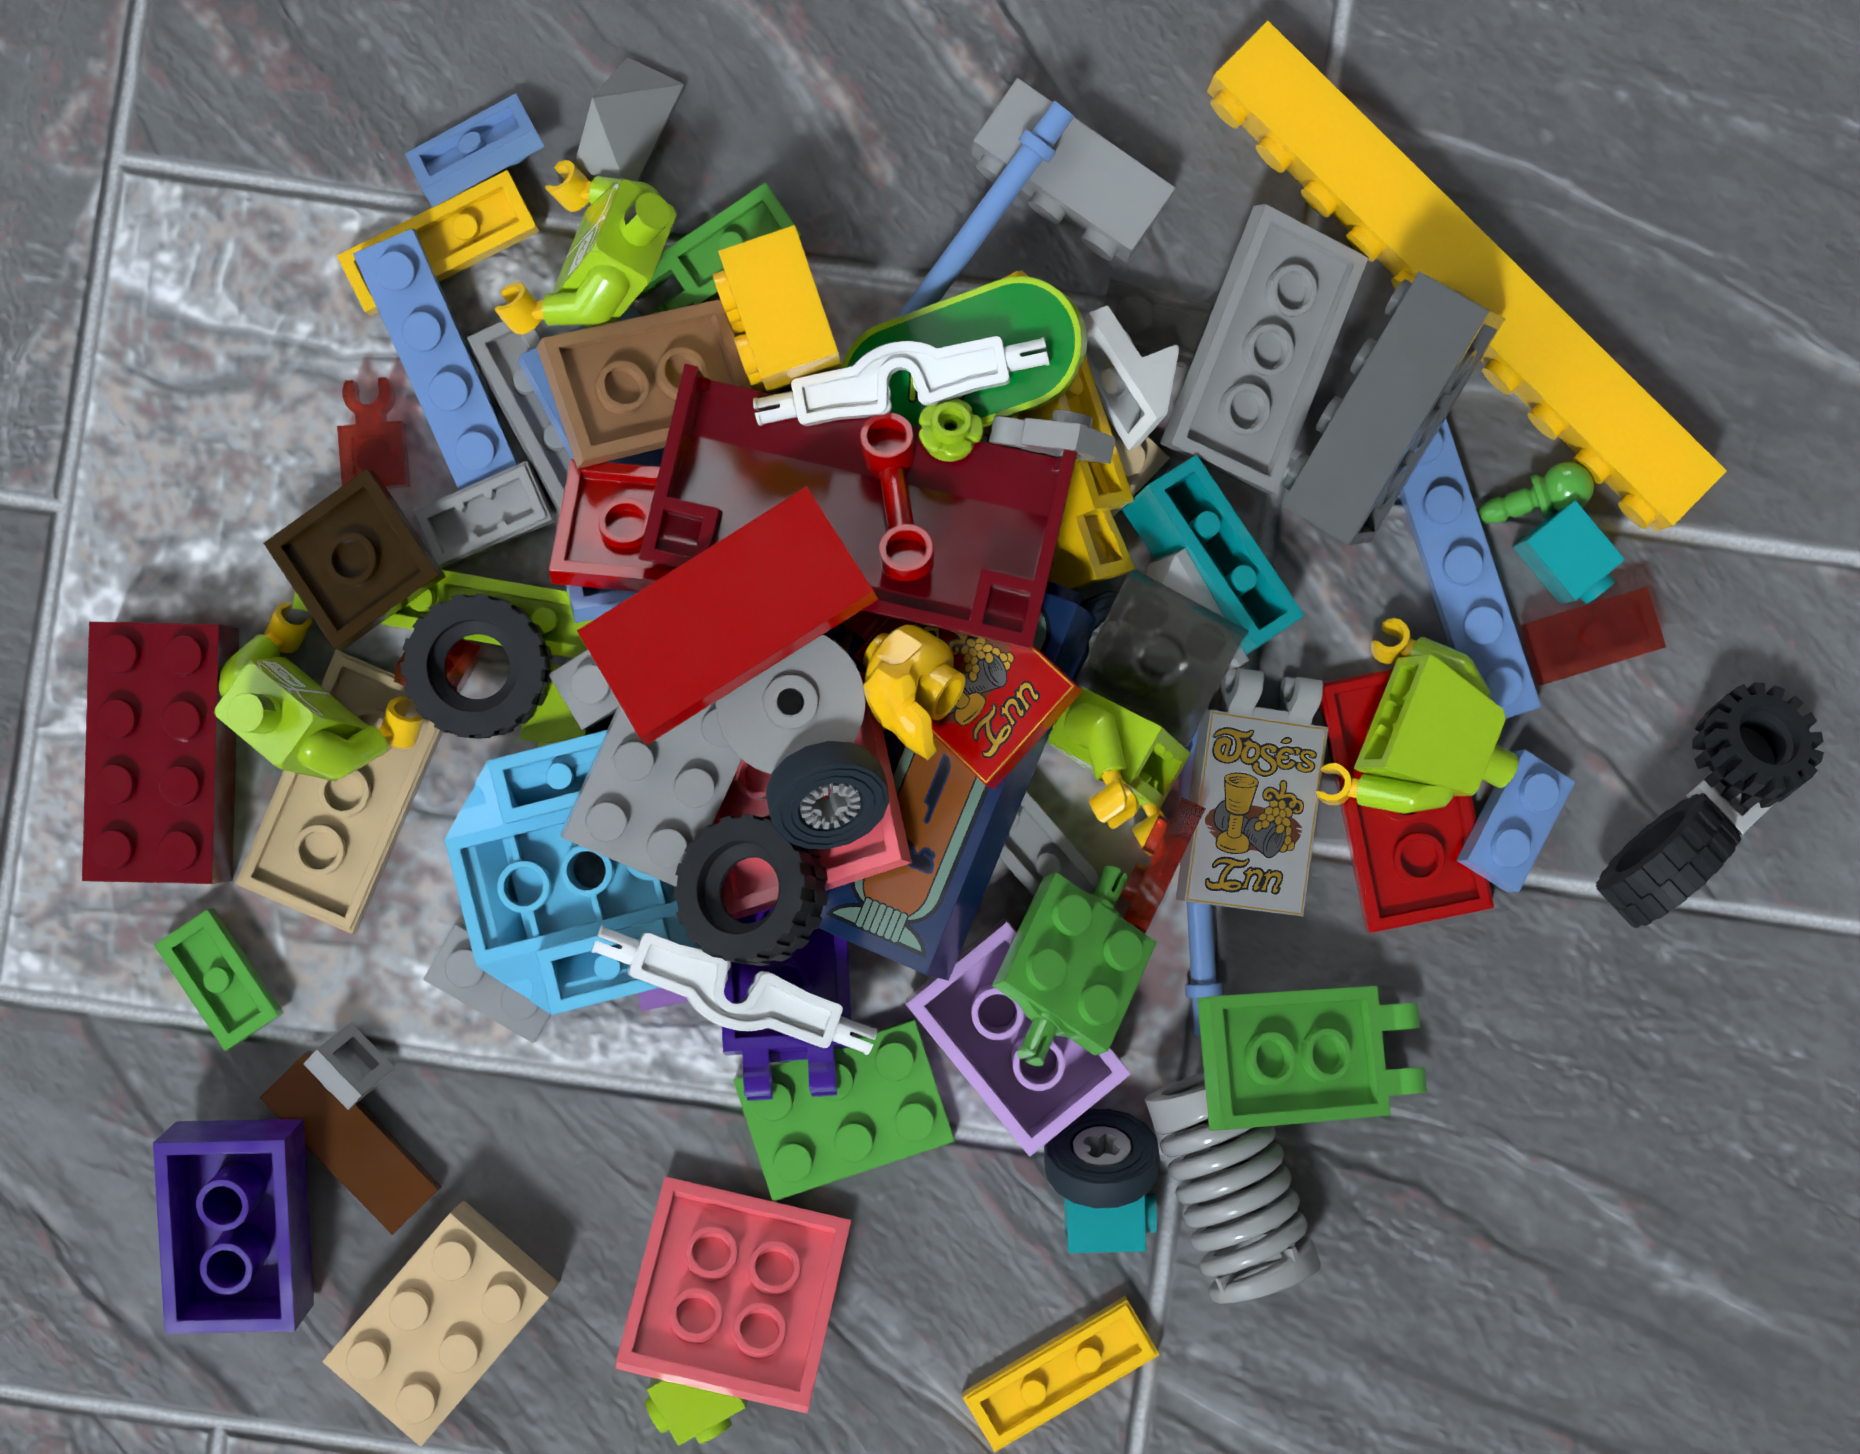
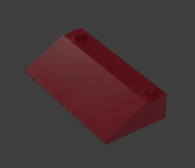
M684 364L639 560L677 568L807 486L878 597L877 601L861 611L1032 650L1077 452L1064 449L1062 458H1054L979 441L974 444L972 451L965 458L947 462L936 459L926 450L919 438V431L922 428L912 426L914 462L910 471L906 474L914 525L924 529L933 541L934 567L930 573L920 579L898 581L884 575L881 569L879 544L883 535L888 531L880 479L874 477L866 468L862 456L860 433L864 423L871 417L842 419L812 426L802 425L798 421V417L759 426L755 413L779 407L757 411L753 406V398H762L775 394L710 380L703 376L698 366Z

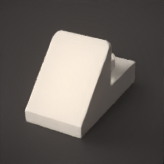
M1107 305L1089 312L1083 319L1087 332L1086 357L1104 412L1130 451L1139 447L1167 415L1179 346L1173 345L1148 356L1141 357L1133 345L1129 334L1122 328Z

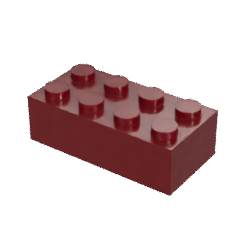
M89 621L82 881L216 884L233 881L236 733L217 718L214 711L217 704L223 698L219 692L221 670L224 664L239 651V628L220 624Z

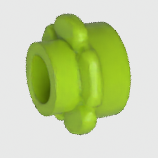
M954 398L942 404L938 403L927 406L919 417V424L922 426V429L919 431L921 443L936 459L947 462L961 460L972 451L974 444L982 438V420L978 415H973L972 407L963 400ZM952 423L956 426V430L948 431L944 426Z

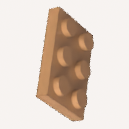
M720 299L541 339L537 345V350L577 469L665 448L685 363L698 366L703 376L710 380L752 389L734 341L735 336Z

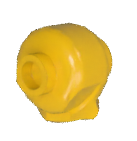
M902 625L890 634H879L868 646L863 657V665L867 668L863 685L864 694L871 709L870 712L876 721L895 733L907 748L929 760L939 749V744L933 739L931 718L940 720L954 708L963 693L966 678L964 674L953 668V652L945 642L920 626Z

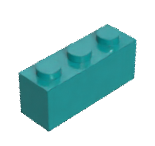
M1197 455L1148 484L1133 498V502L1127 504L1122 509L1155 560L1186 548L1246 655L1264 645L1305 616Z

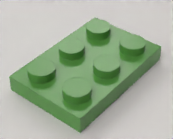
M915 1018L877 1030L875 1040L863 1036L855 1037L873 1044L868 1055L852 1048L834 1049L837 1096L811 1097L809 1092L808 1060L785 1061L771 1065L773 1100L747 1101V1097L744 1096L743 1075L733 1079L772 1201H777L955 1142Z

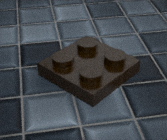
M365 469L263 543L335 650L343 651L446 577L377 473L370 469Z

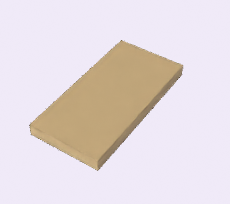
M339 650L335 651L320 685L368 726L373 725L376 728L382 726L390 700L398 697L408 698L404 687L407 686L405 678ZM409 699L410 703L405 717L413 718L419 715L415 710L418 707L412 699ZM424 719L418 740L414 746L402 749L388 745V751L385 754L337 781L284 770L235 884L351 934L357 933L443 731L435 728V724L429 719Z

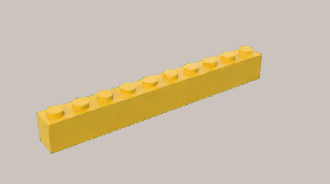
M1269 21L1214 74L1207 92L1213 97L1210 104L1216 114L1232 128L1237 129L1241 125L1259 143L1255 147L1261 158L1279 173L1287 170L1304 187L1301 190V194L1317 213L1323 217H1329L1332 214L1349 231L1346 238L1355 251L1368 257L1370 262L1377 258L1394 275L1391 282L1395 289L1404 279L1413 282L1420 271L1505 318L1481 359L1485 364L1482 368L1484 376L1500 392L1505 395H1510L1513 392L1531 409L1527 413L1531 423L1546 437L1552 440L1559 437L1576 454L1573 457V462L1584 466L1592 475L1594 483L1602 484L1605 482L1621 498L1618 506L1634 524L1643 529H1647L1650 526L1655 532L1674 526L1727 472L1706 449Z

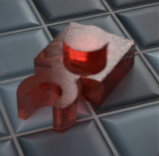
M386 377L378 378L379 395L370 404H362L360 401V390L357 382L345 380L343 384V400L348 409L355 413V424L337 426L342 486L365 469H370L377 473L387 489L411 487L406 424L402 421L387 422V414L395 404L396 392L392 382Z

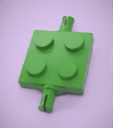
M1105 866L1102 869V874L1092 894L1084 892L1057 872L1043 877L991 985L1018 1003L1026 1016L1032 1021L1023 1043L1017 1051L1018 1057L1020 1059L1027 1058L1025 1062L1034 1066H1042L1044 1064V1059L1055 1035L1071 1039L1094 1056L1108 1052L1157 944L1155 940L1123 919L1116 910L1115 905L1125 884L1129 880L1125 872L1119 874L1121 869L1117 867Z

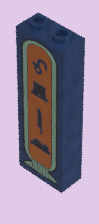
M1047 581L1033 644L1068 677L1073 679L1097 618L1079 605L1082 595L1069 588ZM1053 725L995 789L984 785L934 735L933 739L939 744V749L929 760H926L907 748L893 733L888 743L887 751L912 863L828 890L827 906H823L820 916L823 919L819 928L920 973L949 981Z

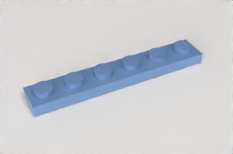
M1445 418L1399 496L1449 647L1471 657L1491 691L1490 699L1504 709L1507 719L1540 708L1541 704L1447 419Z

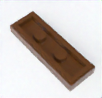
M308 1051L259 1098L279 1119H304L306 1147L393 1235L442 1186L360 1101L347 1110L303 1064L313 1054L311 1051Z

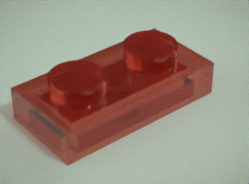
M1648 586L1520 625L1538 685L1548 684L1666 648Z
M1183 797L1171 820L1162 815H1159L1142 849L1153 854L1152 860L1148 867L1138 862L1136 863L1120 896L1131 902L1124 919L1145 934L1206 809Z

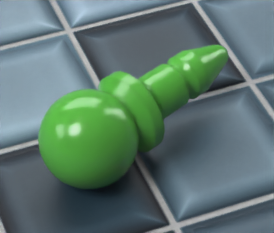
M1570 461L1558 463L1547 471L1544 478L1537 474L1530 476L1531 489L1523 488L1507 493L1503 498L1499 496L1492 498L1476 509L1480 522L1500 523L1506 521L1510 516L1515 518L1531 513L1535 508H1539L1543 518L1551 515L1553 509L1559 511L1575 500L1583 508L1593 495L1594 482L1592 475L1579 463Z

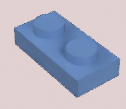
M515 93L405 153V156L423 193L432 207H435L499 171L519 164L527 156L545 146Z
M1525 749L1513 751L1519 758V765L1513 779L1503 788L1494 786L1456 860L1506 892H1519L1575 784V781Z

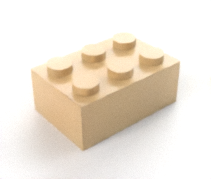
M463 1200L442 1221L322 1362L421 1447L547 1301L559 1282Z

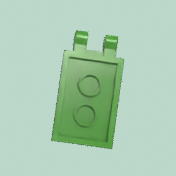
M1378 986L1197 998L1209 1131L1391 1116L1389 1096L1427 1093L1424 1067L1386 1070L1382 1032L1420 1028L1418 1002L1379 1005Z

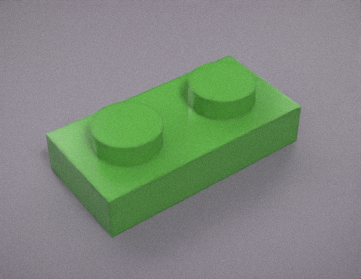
M214 908L206 909L154 944L224 1051L234 1048L284 1014Z

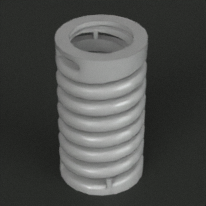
M1204 1072L1171 1083L1149 1094L1145 1098V1102L1154 1130L1160 1135L1172 1133L1161 1140V1151L1167 1157L1180 1156L1172 1160L1167 1169L1170 1177L1174 1180H1186L1176 1187L1175 1193L1177 1199L1182 1204H1192L1185 1209L1183 1218L1189 1227L1198 1228L1191 1235L1193 1247L1198 1251L1208 1252L1200 1260L1201 1272L1207 1277H1218L1208 1290L1211 1301L1223 1304L1264 1297L1299 1284L1318 1272L1321 1263L1314 1242L1305 1234L1308 1226L1307 1220L1303 1213L1297 1210L1300 1203L1299 1196L1292 1187H1289L1292 1175L1288 1167L1282 1164L1284 1158L1283 1148L1280 1143L1273 1140L1277 1131L1276 1126L1209 1131V1122L1192 1126L1208 1119ZM1233 1137H1240L1234 1141L1221 1143ZM1242 1160H1249L1244 1164L1234 1165ZM1252 1183H1258V1184L1255 1185V1186L1246 1187V1186H1248V1185H1250V1184H1252ZM1262 1206H1267L1264 1209L1256 1210Z

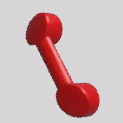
M895 413L874 415L864 423L860 438L862 456L866 468L874 477L880 479L888 531L883 535L879 544L881 569L884 575L891 579L913 581L924 577L934 567L933 541L924 529L914 525L906 474L910 471L914 462L913 429L908 420L901 415Z

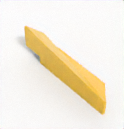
M1016 271L1004 278L1014 276H1029L1025 274L1023 271ZM1086 354L1083 365L1080 364L1078 373L1073 378L1075 381L1063 396L1046 406L1012 417L1021 420L1032 418L1052 421L1054 410L1076 412L1093 418L1091 428L1112 436ZM1115 443L1110 464L1075 460L1048 577L1049 582L1076 590L1135 570L1130 554L1110 510L1117 509L1134 501ZM1036 452V454L1053 457V456L1048 455V454H1046V453H1037V452Z

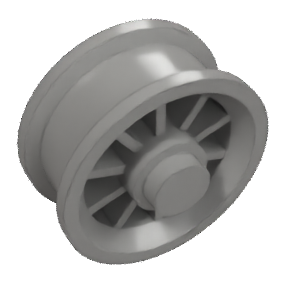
M821 635L716 701L715 706L721 732L732 750L749 765L771 774L786 757L805 746L826 741L853 743L864 718L865 694L860 673L853 660L835 641L825 635Z

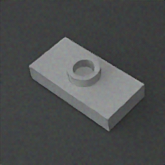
M528 461L411 512L425 546L441 570H447L556 521L536 472Z

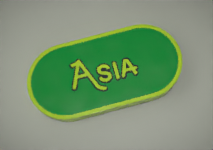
M1014 276L997 280L870 328L851 345L841 367L842 369L852 367L868 352L893 342L914 341L925 343L935 348H942L998 336L1002 339L1005 347L1044 337L1050 365L1009 372L1010 383L1007 385L974 391L955 398L967 402L972 407L973 415H978L981 418L984 428L993 424L994 416L1012 418L1046 406L1063 396L1075 381L1073 378L1078 373L1080 364L1083 365L1087 351V332L1078 307L1063 292L1040 279ZM1046 351L1031 353V354H1027V355H1023V356L1038 354V353H1042V352H1046ZM906 370L896 371L889 380V387L891 389L890 401L892 403V409L889 413L901 415L912 426L922 428L919 424V417L927 406L918 400V392L914 388L911 373ZM952 423L944 426L948 431L956 430V426Z

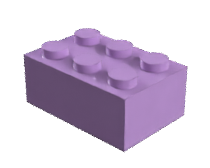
M1004 918L959 954L949 981L931 977L906 998V1005L1030 1157L1125 1080L1131 1073L1111 1048H1109L1108 1052L1094 1056L1071 1039L1056 1035L1042 1066L1028 1064L1025 1062L1027 1058L1020 1059L1018 1057L1017 1051L1021 1047L1032 1021L1026 1016L1018 1003L991 986L1017 933Z

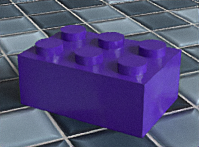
M304 1119L176 1121L153 1142L164 1333L296 1331L314 1306Z

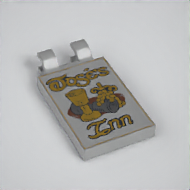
M1244 668L1229 669L1223 671L1219 711L1201 710L1176 900L1303 917L1319 798L1315 791H1320L1322 772L1320 769L1324 765L1329 728L1311 725L1313 716L1319 708L1322 699L1323 681L1303 677H1283L1279 694L1280 707L1279 710L1255 707L1263 689V671Z

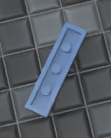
M412 228L353 253L458 490L460 491L518 465L519 462L416 229Z

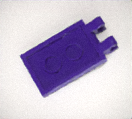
M773 908L736 920L742 923L757 922L766 917ZM818 928V930H813L809 936L810 941L803 949H796L791 953L792 957L782 962L774 960L770 962V965L764 966L731 962V967L727 972L728 979L724 987L725 997L731 1003L742 1001L747 994L749 986L753 983L755 975L760 971H766L810 994L841 1005L843 1008L841 1016L852 1020L848 941ZM722 1027L724 1055H743L744 1096L747 1097V1101L773 1100L771 1062L808 1060L809 1092L811 1097L837 1096L834 1049L850 1047L831 1041L828 1048H821L770 1028L757 1031H739Z

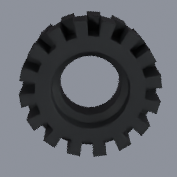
M1754 682L1748 688L1743 684L1725 695L1698 721L1694 730L1699 733L1692 739V749L1704 751L1694 759L1698 769L1709 766L1712 773L1704 780L1711 788L1719 781L1726 786L1720 795L1726 800L1731 801L1741 794L1740 806L1752 808L1759 802L1761 808L1771 807L1777 801L1779 803L1809 781L1818 771L1815 767L1822 762L1824 752L1815 748L1824 742L1822 732L1809 731V728L1817 720L1812 712L1803 717L1799 714L1797 709L1803 702L1798 697L1794 696L1788 702L1782 700L1785 689L1775 685L1768 692H1765V683ZM1740 727L1752 729L1766 739L1774 753L1775 764L1765 763L1749 752L1741 738Z

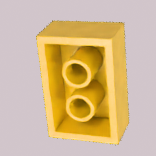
M795 225L718 251L724 270L714 273L712 276L734 334L746 332L734 337V341L753 390L767 391V393L775 395L792 391L791 382L795 378L842 369L839 352Z

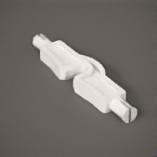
M998 336L942 348H935L931 345L914 341L885 344L865 354L852 367L795 378L791 382L792 391L753 398V406L757 411L779 407L757 412L755 416L759 426L798 417V421L802 425L812 426L842 419L884 415L892 409L889 380L899 370H906L911 373L914 388L918 392V400L925 406H931L974 391L1007 385L1010 383L1009 372L1050 365L1045 338L1041 337V339L1005 347L1002 339ZM1046 351V352H1042V353H1038V354L1023 356V355H1027V354H1031V353Z
M601 925L596 937L618 944L620 949L594 941L592 953L596 952L628 964L629 976L686 997L699 1014L719 1026L739 1031H757L770 1028L821 1048H828L831 1041L863 1052L865 1055H868L873 1047V1044L851 1036L850 1032L875 1040L877 1028H871L842 1017L843 1008L841 1005L810 994L766 971L758 972L754 977L753 983L749 986L744 999L738 1003H731L724 994L725 983L728 979L727 972L731 967L730 961L712 957L701 949L680 945L651 933H643L640 939L637 940L605 928L603 925Z

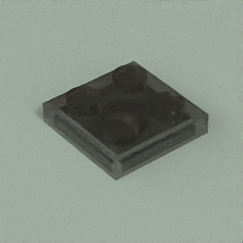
M1133 569L1127 575L1075 683L1161 726L1180 744L1187 747L1197 732L1249 631L1140 571Z

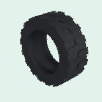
M476 593V595L471 596L465 594L452 596V600L446 603L438 602L429 608L431 611L424 618L419 617L412 626L415 628L410 638L405 639L402 649L405 650L404 663L400 662L401 675L405 676L407 685L404 687L408 699H412L418 707L415 710L423 719H429L435 724V728L444 733L455 734L457 737L483 739L511 733L514 731L513 728L520 724H526L534 717L532 713L537 706L543 705L547 697L545 694L547 685L552 682L549 674L553 671L550 670L549 659L553 658L550 646H547L544 642V632L538 624H535L529 618L530 615L503 599ZM482 634L494 638L503 646L509 658V675L505 684L497 693L484 699H471L459 694L451 686L446 675V659L449 651L455 643L469 635Z
M1697 793L1662 813L1630 840L1608 863L1609 865L1606 869L1602 871L1599 876L1600 879L1596 882V889L1631 927L1639 928L1641 925L1646 926L1651 924L1652 921L1668 914L1669 911L1681 905L1694 892L1704 886L1735 852L1736 846L1742 839L1740 837L1742 833L1706 794L1701 793L1699 795Z
M742 814L740 818L730 815L720 818V822L715 825L709 824L700 831L701 835L695 841H690L684 850L686 855L682 863H678L675 873L678 878L676 888H673V899L677 901L678 912H676L679 923L684 925L688 931L686 936L693 944L702 946L704 948L702 951L712 957L747 965H770V962L774 960L782 962L792 957L791 953L796 949H803L810 941L809 936L813 930H818L823 919L820 917L823 906H827L828 893L825 892V881L828 879L826 868L820 864L819 858L821 855L818 850L805 849L787 842L775 829L770 819L756 815ZM747 858H760L769 863L777 875L779 882L778 898L775 906L766 917L757 922L742 923L733 918L725 907L723 901L724 881L729 871L738 862Z

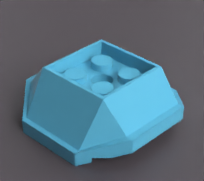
M607 730L488 760L475 782L476 785L444 839L476 966L504 985L530 999V1002L550 1015L660 988L629 976L628 964L596 952H591L594 941L620 949V945L596 937L601 925L637 940L640 939L643 933H651L680 945L701 949L702 947L691 942L686 936L688 931L685 926L679 923L676 912H678L677 901L673 899V888H676V886L561 838V831ZM585 851L596 853L605 864L606 874L604 880L596 888L582 885L574 874V863L577 857Z

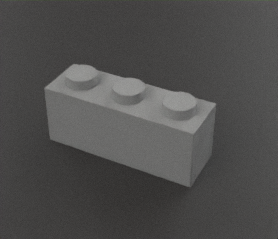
M1017 78L973 140L972 156L979 160L976 165L978 171L994 183L1021 147L1022 143L1018 138L1025 129L1032 132L1053 102ZM1074 117L1052 147L1057 153L1049 163L1045 160L1040 163L1021 190L1031 197L1028 204L1040 216L1057 225L1064 219L1084 233L1080 238L1081 242L1096 255L1108 261L1117 256L1127 263L1170 202L1175 187Z

